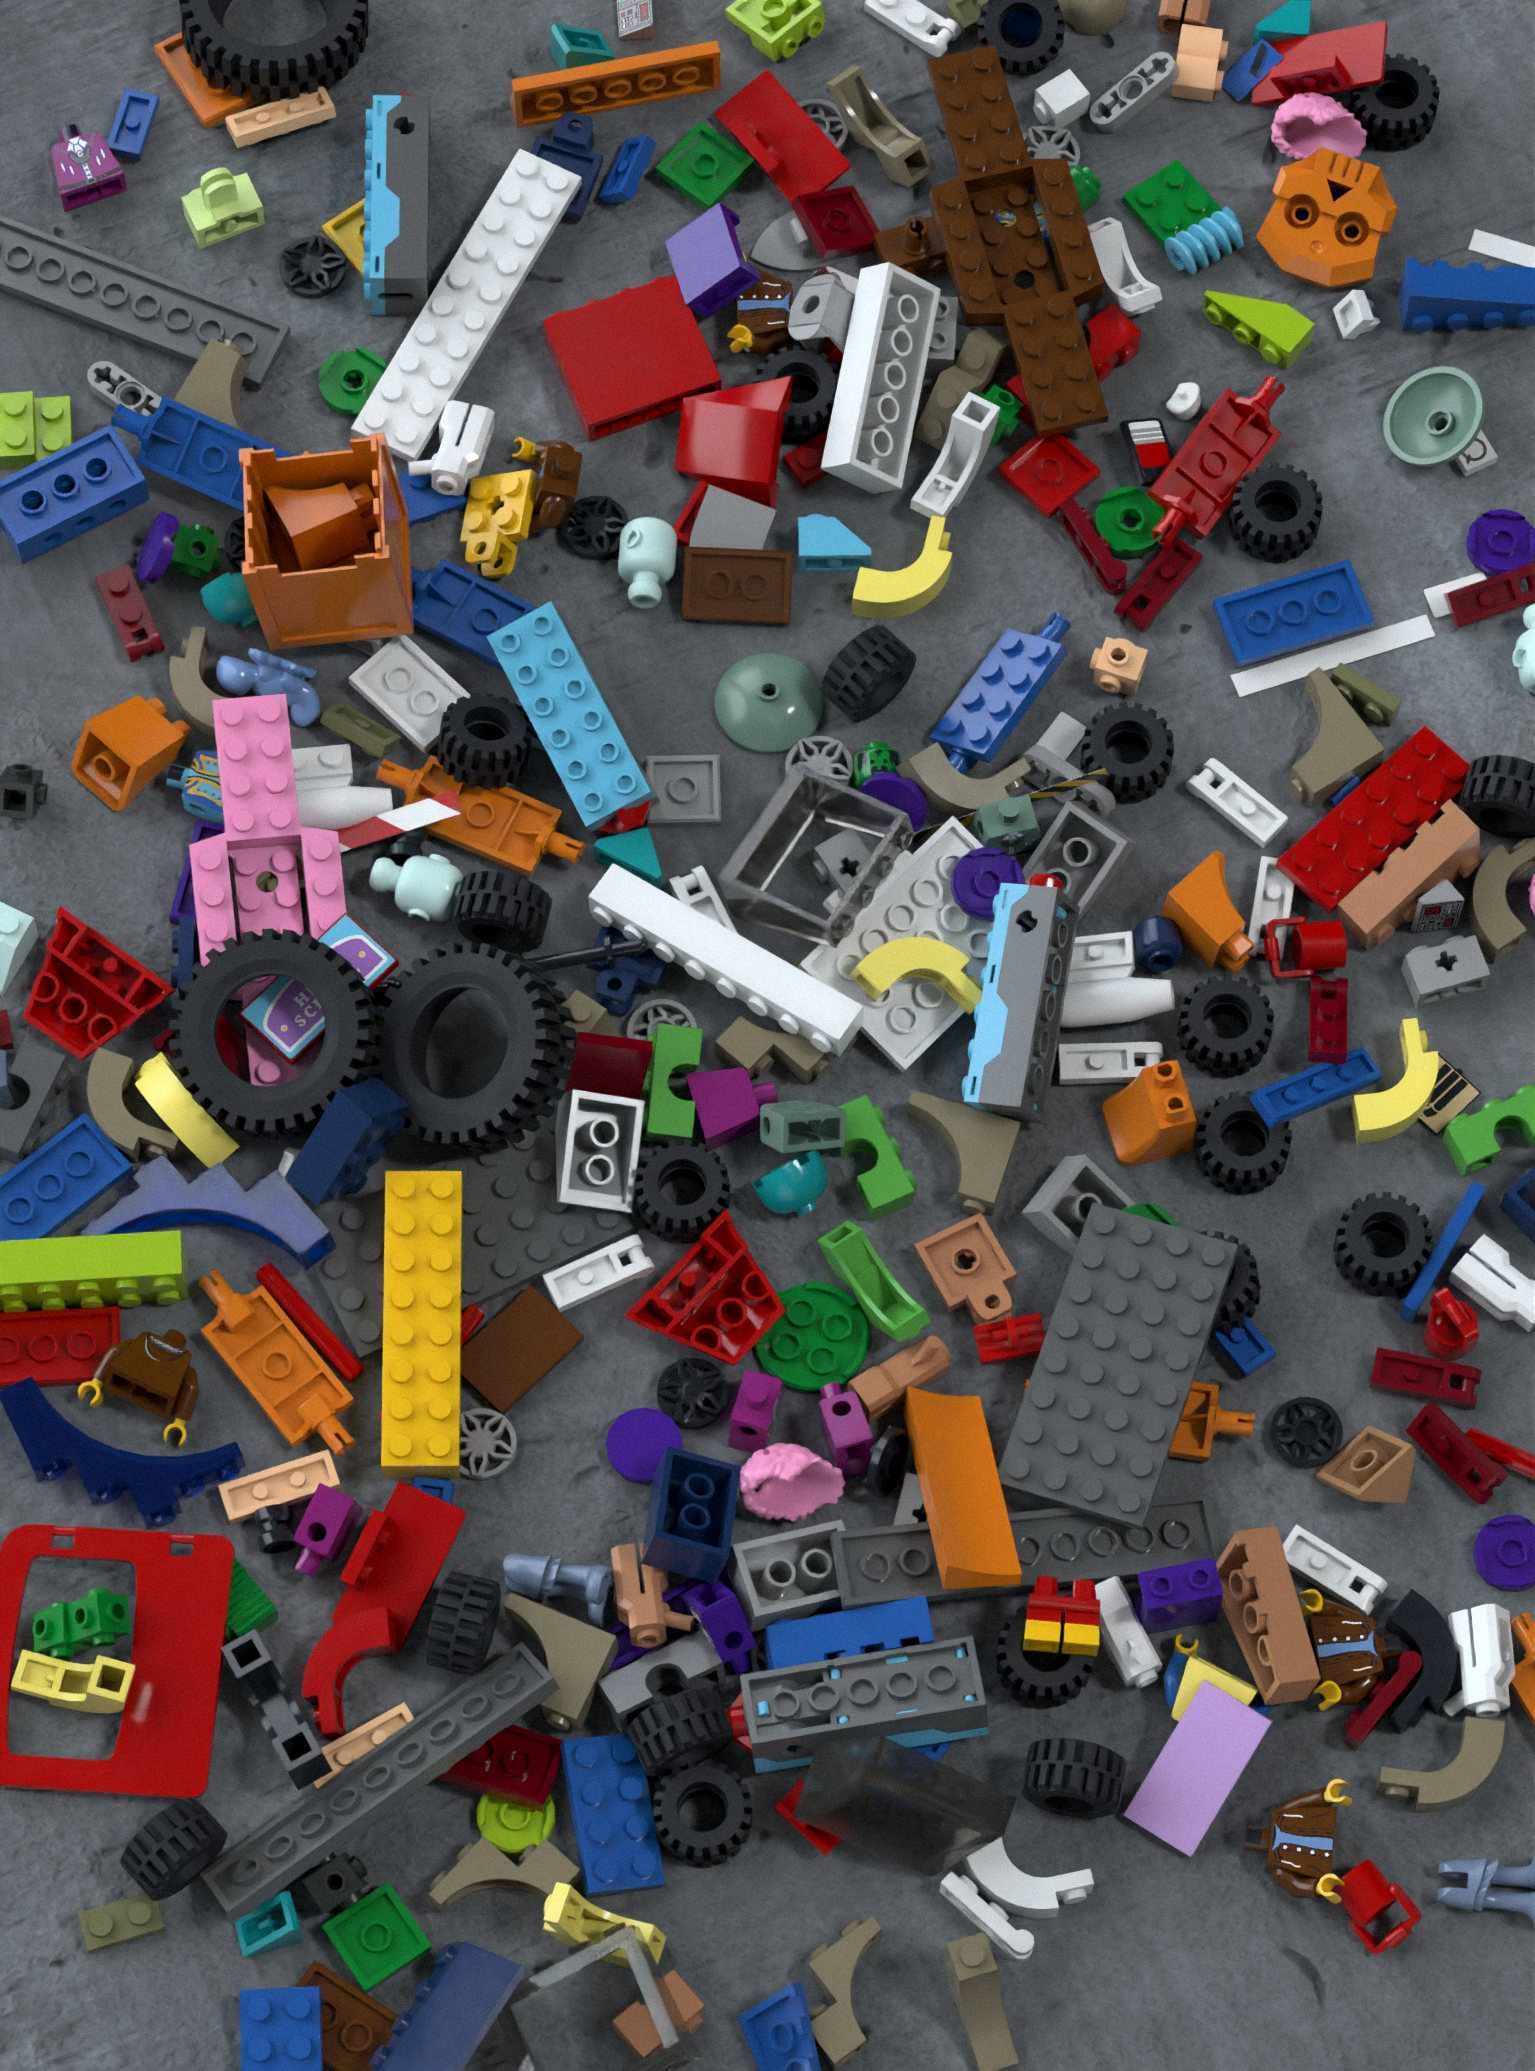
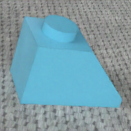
M821 514L798 517L799 572H859L860 567L871 569V548L835 517H825Z

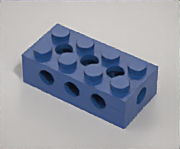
M109 425L0 480V528L21 563L24 564L148 501L150 498L146 479L114 427Z

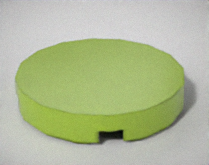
M482 1794L477 1807V1825L482 1837L484 1836L500 1852L508 1856L522 1855L531 1844L535 1843L538 1846L544 1839L548 1840L555 1826V1806L550 1796L543 1812H539Z

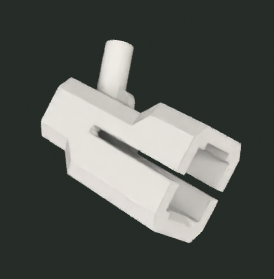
M455 400L448 401L439 423V441L441 445L438 453L434 454L431 460L408 462L409 476L432 474V488L444 495H462L468 479L479 475L494 431L495 412L488 407L473 404L468 420L464 422L469 409V403Z
M1483 1234L1469 1249L1471 1255L1466 1253L1451 1271L1448 1281L1499 1321L1513 1320L1530 1333L1535 1328V1281L1529 1280L1511 1266L1509 1253Z
M1114 1576L1095 1585L1096 1599L1100 1600L1099 1639L1110 1660L1115 1664L1125 1686L1136 1684L1137 1688H1142L1158 1679L1157 1673L1161 1671L1162 1663L1134 1611L1132 1602L1118 1576Z
M1484 1604L1471 1608V1613L1468 1609L1451 1613L1448 1616V1622L1455 1650L1460 1654L1462 1690L1444 1702L1443 1708L1450 1716L1455 1715L1465 1707L1476 1712V1716L1480 1718L1496 1717L1500 1714L1501 1710L1510 1707L1508 1685L1516 1675L1509 1611L1497 1604Z

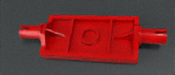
M1267 376L1253 397H1239L1231 389H1225L1148 490L1146 495L1166 511L1160 522L1151 531V536L1154 540L1160 534L1163 535L1158 541L1160 545L1170 546L1172 540L1183 526L1199 540L1206 537L1232 502L1238 482L1243 481L1244 475L1247 472L1255 471L1256 467L1282 433L1271 424L1269 418L1271 414L1270 408L1285 391V386L1282 382L1276 388H1272L1278 381L1276 377Z

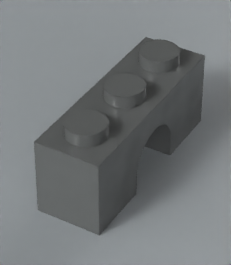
M24 1040L9 1071V1075L14 1087L24 1090L30 1095L27 1102L18 1109L5 1110L0 1108L1 1159L18 1165L37 1150L40 1142L38 1134L43 1124L50 1123L56 1108L54 1101L59 1091L64 1092L71 1079V1071H69L65 1055Z
M701 1629L690 1635L678 1638L674 1643L656 1652L647 1653L639 1660L621 1669L613 1670L605 1677L597 1680L602 1704L622 1736L628 1734L626 1731L627 1727L641 1712L654 1705L653 1694L660 1688L677 1686L684 1691L694 1688H714V1690H717L727 1685L723 1662Z

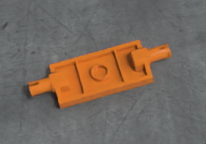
M217 1269L209 1272L212 1277L211 1281L205 1275L198 1285L218 1307V1314L212 1322L201 1329L203 1337L292 1448H295L312 1434L318 1432L334 1451L335 1456L339 1457L345 1453L343 1450L344 1446L349 1451L356 1441L349 1435L336 1417L355 1403L354 1398L268 1291L261 1285L250 1294L241 1295L233 1291Z

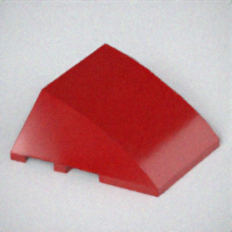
M793 376L683 398L674 470L698 482L704 478L734 492L738 496L776 510L779 483H776L784 414L789 411Z
M59 906L56 914L58 918L51 940L48 939L45 948L47 949L41 972L36 976L23 1018L83 1061L97 1051L98 1047L101 1048L174 993L176 989L103 934Z
M725 1209L701 1234L700 1240L652 1290L649 1289L625 1314L624 1318L735 1367L783 1316L786 1310L764 1272L759 1269L748 1250V1245L740 1237L732 1223L731 1216L727 1209Z

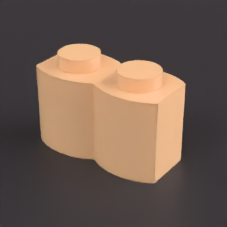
M1182 24L1176 59L1180 72L1178 79L1172 85L1171 96L1212 102L1214 91L1221 92L1224 71L1217 70L1218 62H1226L1229 42L1222 40L1223 29Z

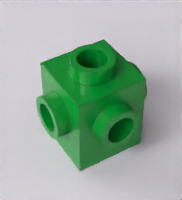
M996 384L986 394L982 392L977 394V396L1000 407L995 431L989 444L990 448H993L1003 435L1011 437L1021 422L1017 415L1024 405L1014 398L1010 392L1001 389Z
M179 524V531L177 534L174 533L172 540L175 542V549L169 565L179 567V573L190 578L200 579L201 575L208 576L211 568L217 570L219 568L224 549L218 547L221 537L214 536V530L203 525L193 524V527L190 528ZM192 548L199 549L201 555L194 554Z
M97 1588L87 1591V1597L67 1604L71 1643L92 1644L93 1647H108L116 1644L115 1639L131 1633L127 1595L111 1594L108 1588Z
M67 1602L52 1603L49 1605V1609L33 1615L34 1624L32 1632L35 1653L50 1655V1658L70 1661L73 1659V1655L94 1648L92 1644L70 1642Z

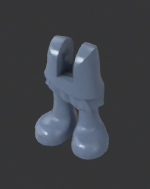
M513 1553L505 1557L503 1570L506 1588L509 1591L528 1596L534 1600L546 1601L547 1597L555 1596L579 1599L588 1604L589 1620L593 1625L603 1627L606 1624L611 1612L615 1582L612 1581V1567L604 1565H561L562 1558L552 1559V1555L533 1556Z
M1535 1856L1531 1864L1525 1867L1499 1866V1858L1486 1862V1857L1473 1860H1447L1439 1863V1877L1451 1880H1467L1468 1885L1467 1888L1447 1887L1438 1889V1903L1460 1908L1471 1913L1473 1909L1482 1912L1483 1908L1515 1911L1527 1915L1535 1924V1892L1513 1893L1490 1889L1491 1885L1495 1884L1526 1887L1535 1890Z

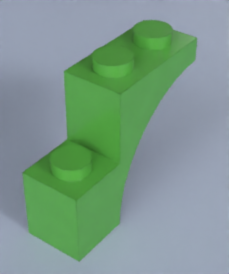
M847 1220L817 1240L836 1278L851 1286L870 1324L897 1341L902 1342L919 1335L922 1328L931 1322L926 1310L904 1291L888 1271L862 1228Z

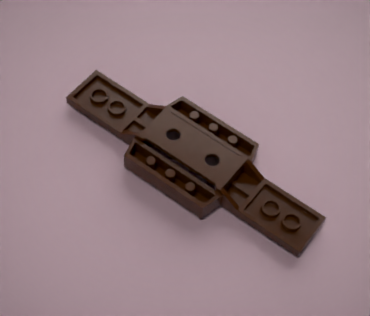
M995 45L928 59L927 70L957 170L956 177L930 189L929 206L955 293L958 297L965 326L1002 327L1011 344L1038 437L1108 422V411L1076 310L1077 307L1102 296L1104 279L1067 159H1030ZM1031 183L1064 287L1063 292H1059L1028 190L1031 187ZM1002 211H1009L1015 215L1016 222L1011 227H1002L997 224L995 217ZM1021 273H1026L1034 278L1035 283L1029 289H1021L1016 286L1014 282L1015 277Z

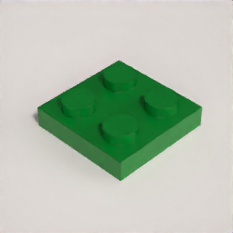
M700 121L656 166V175L707 211L721 202L754 168V159Z
M1178 159L1122 197L1123 205L1164 251H1166L1164 245L1166 239L1169 237L1175 238L1177 233L1187 231L1188 227L1193 224L1199 225V221L1204 218H1210L1211 214L1216 211L1221 212V207Z
M386 1882L322 1925V1930L366 1994L433 1950L432 1945L389 1882Z

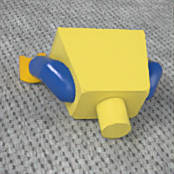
M1183 1634L1177 1635L1174 1654L1164 1674L1166 1704L1172 1709L1171 1717L1173 1719L1181 1720L1204 1680L1209 1681L1264 1716L1268 1714L1273 1705H1277H1265L1258 1687L1197 1656L1198 1639H1195L1194 1645L1191 1648H1184L1181 1646Z

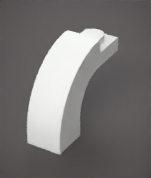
M1109 217L1087 225L1104 279L1103 296L1109 306L1114 303L1127 317L1155 308L1154 303L1163 300L1160 288L1144 279L1137 269L1128 248L1122 223Z
M971 392L967 393L952 415L946 442L934 467L911 499V509L929 518L932 515L946 518L952 507L957 508L987 452L1000 412L999 406Z
M998 1824L959 1833V1848L970 1879L989 1901L996 1903L1005 1911L1029 1918L1057 1917L1059 1910L1057 1900L1063 1899L1064 1904H1072L1085 1900L1087 1898L1086 1894L1092 1893L1094 1882L1091 1869L1046 1878L1030 1876L1017 1869L1007 1857Z

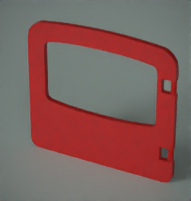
M47 1524L22 1525L9 1533L0 1548V1786L185 1799L188 1797H196L198 1799L204 1795L209 1784L223 1661L221 1647L225 1643L235 1556L234 1546L229 1539L220 1535L174 1534L172 1532L79 1526L62 1527ZM54 1536L75 1537L73 1549L52 1548ZM172 1543L193 1544L192 1557L171 1555ZM40 1557L132 1563L136 1568L135 1625L131 1664L136 1665V1670L124 1706L114 1753L107 1760L12 1754L9 1750L10 1688L18 1624L32 1563Z

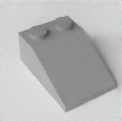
M1067 801L1022 869L1025 883L1035 874H1049L1060 878L1063 883L1062 892L1080 907L1079 921L1118 873L1137 842L1080 802Z
M574 1089L564 1093L561 1101L559 1100L555 1129L558 1203L632 1213L644 1100Z
M1086 1155L1064 1157L1021 1214L1046 1238L1074 1257L1092 1203L1117 1210L1136 1203Z

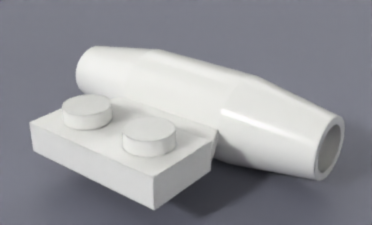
M350 744L292 749L300 826L338 830L354 826L376 815L393 810L391 788L350 786L354 782Z
M1132 931L1075 937L1060 1027L1075 1028L1131 1022L1174 1010L1175 999L1172 980L1131 977L1135 970Z

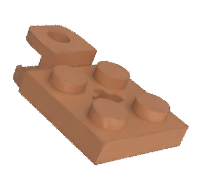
M981 1212L914 1244V1252L949 1312L966 1305V1310L976 1326L1002 1321L1004 1318L1012 1316V1299L1005 1285L1015 1281L1017 1274ZM964 1255L966 1259L973 1257L975 1262L972 1263V1268L968 1270L958 1268L956 1266L959 1263L958 1257Z

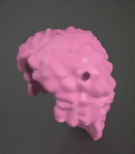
M1319 93L1295 94L1293 98H1289L1279 106V109L1275 112L1274 123L1271 125V140L1279 148V152L1285 153L1288 158L1294 157L1296 160H1303L1320 147L1355 158L1354 156L1362 154V148L1366 146L1367 130L1361 128V123L1354 119V114L1344 109L1341 102L1336 103L1332 97Z
M775 1443L764 1450H758L754 1452L752 1458L748 1459L746 1465L742 1466L740 1471L739 1494L742 1497L744 1508L755 1513L758 1518L764 1517L766 1520L784 1518L795 1522L799 1517L805 1520L807 1513L812 1514L815 1509L823 1507L824 1504H837V1497H841L844 1493L845 1481L843 1480L842 1470L833 1467L831 1463L812 1453L808 1448L797 1444Z

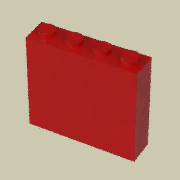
M676 275L666 278L658 277L651 280L648 284L634 289H622L614 296L602 300H590L579 308L567 312L558 311L547 319L542 320L544 340L589 442L682 411L683 398L722 390V379L692 311L685 304Z

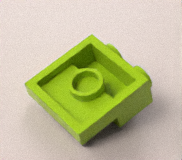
M736 0L725 9L727 19L750 35L752 45L774 62L782 56L785 58L793 56L798 49L799 43L808 36L811 38L818 36L826 22L822 3L818 0Z
M33 391L0 393V464L2 470L24 469L73 444L70 396L34 398Z

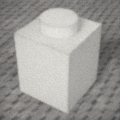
M1068 69L1036 89L1033 106L1034 113L1041 123L1063 128L1088 112L1090 93L1073 72Z

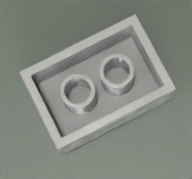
M842 1519L732 1545L725 1567L734 1594L751 1632L765 1629L771 1622L778 1619L791 1618L795 1621L818 1614H829L843 1610L830 1542L832 1532L846 1531Z

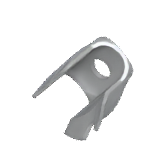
M831 274L819 275L806 281L801 286L790 309L788 324L790 335L795 341L799 340L807 350L808 347L815 348L816 355H818L820 338L829 337L844 355L856 294L847 290L843 282Z

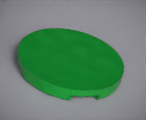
M805 1282V1284L788 1288L779 1294L776 1293L786 1312L755 1344L758 1359L769 1376L783 1380L785 1388L803 1394H820V1389L826 1384L839 1382L843 1386L853 1379L864 1364L869 1348V1329L865 1316L857 1305L858 1303L840 1288L821 1282Z

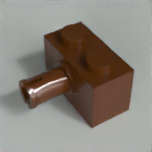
M915 216V222H913L912 218H909L905 225L874 234L873 252L878 265L890 262L917 277L928 274L937 275L948 270L933 216L925 219Z

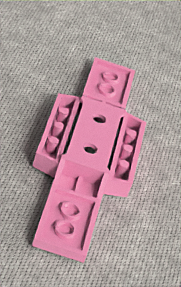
M286 694L212 700L225 833L189 845L200 964L204 967L210 962L205 955L208 951L214 948L221 953L226 950L222 943L223 941L231 937L237 941L228 857L233 860L241 941H244L242 933L253 931L261 936L262 929L273 928L280 934H282L283 929L295 931L300 936L303 935L304 927L296 854L300 849L310 936L317 940L346 912L338 831L300 826ZM264 872L272 873L278 879L277 888L272 892H262L256 885V879L260 874ZM266 976L252 980L235 991L229 999L242 1001V1007L244 1008L277 976ZM245 1023L251 1084L277 1086L298 1078L317 1059L323 1045L322 1039L296 1064L291 1066Z

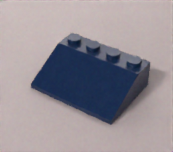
M468 1942L447 1944L435 1960V1964L438 1967L430 1979L426 1977L416 1988L413 1994L416 2000L409 2011L402 2012L393 2023L391 2031L394 2034L387 2045H381L372 2055L369 2061L370 2071H463L528 1969Z

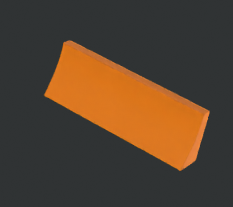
M718 41L511 80L512 94L510 103L516 128L559 121L566 111L591 115L720 90V49Z
M907 1386L903 1413L943 1590L1021 1584L1022 1571L980 1396L944 1395Z

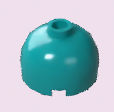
M228 572L211 581L200 590L201 593L199 595L211 617L219 623L225 625L241 623L243 629L259 623L242 572L233 575Z
M811 1150L772 1169L770 1174L762 1178L761 1176L751 1182V1185L764 1206L771 1211L779 1214L795 1211L797 1216L800 1217L818 1207L815 1200L825 1192L828 1179L826 1167L818 1150Z

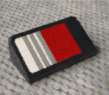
M1146 418L1122 421L1119 423L1138 484L1151 488L1174 457L1162 420L1160 418Z

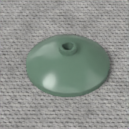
M1440 366L1428 368L1411 376L1395 391L1385 411L1383 431L1389 448L1403 462L1423 468L1440 466L1459 457L1475 441L1482 428L1485 418V399L1482 390L1470 375L1454 367Z
M763 653L746 657L726 671L716 689L714 708L721 730L734 744L749 752L775 755L789 752L799 740L811 737L815 733L822 719L824 700L817 678L804 664L782 654ZM771 689L775 692V694L772 696H766L763 694V692L765 690Z

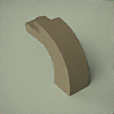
M192 626L189 639H183L181 658L170 656L169 674L176 706L186 723L199 735L216 743L212 700L229 698L215 694L203 683L202 676L209 648V640L206 628Z
M938 742L896 766L902 779L909 778L921 788L930 807L955 816H965L974 813L983 804L1001 801L1006 797H1010L1008 792L1024 783L1021 776L1032 770L1025 757L989 778H970L961 774L952 766Z
M1535 838L1529 843L1527 840L1519 842L1509 853L1500 844L1486 857L1477 872L1469 899V922L1472 933L1476 935L1481 950L1493 964L1523 944L1527 929L1509 908L1505 890L1512 882L1535 867Z
M98 1047L87 1077V1097L92 1117L97 1127L126 1159L134 1163L138 1162L142 1151H145L147 1156L157 1161L165 1162L166 1159L178 1162L183 1151L182 1143L178 1136L138 1121L125 1108L126 1097L134 1080L133 1076L137 1073L133 1059Z
M1466 1716L1461 1726L1459 1753L1450 1765L1434 1772H1418L1381 1767L1377 1776L1376 1792L1385 1793L1386 1798L1399 1801L1408 1800L1409 1796L1415 1797V1813L1444 1811L1464 1803L1481 1789L1491 1775L1502 1749L1505 1721Z

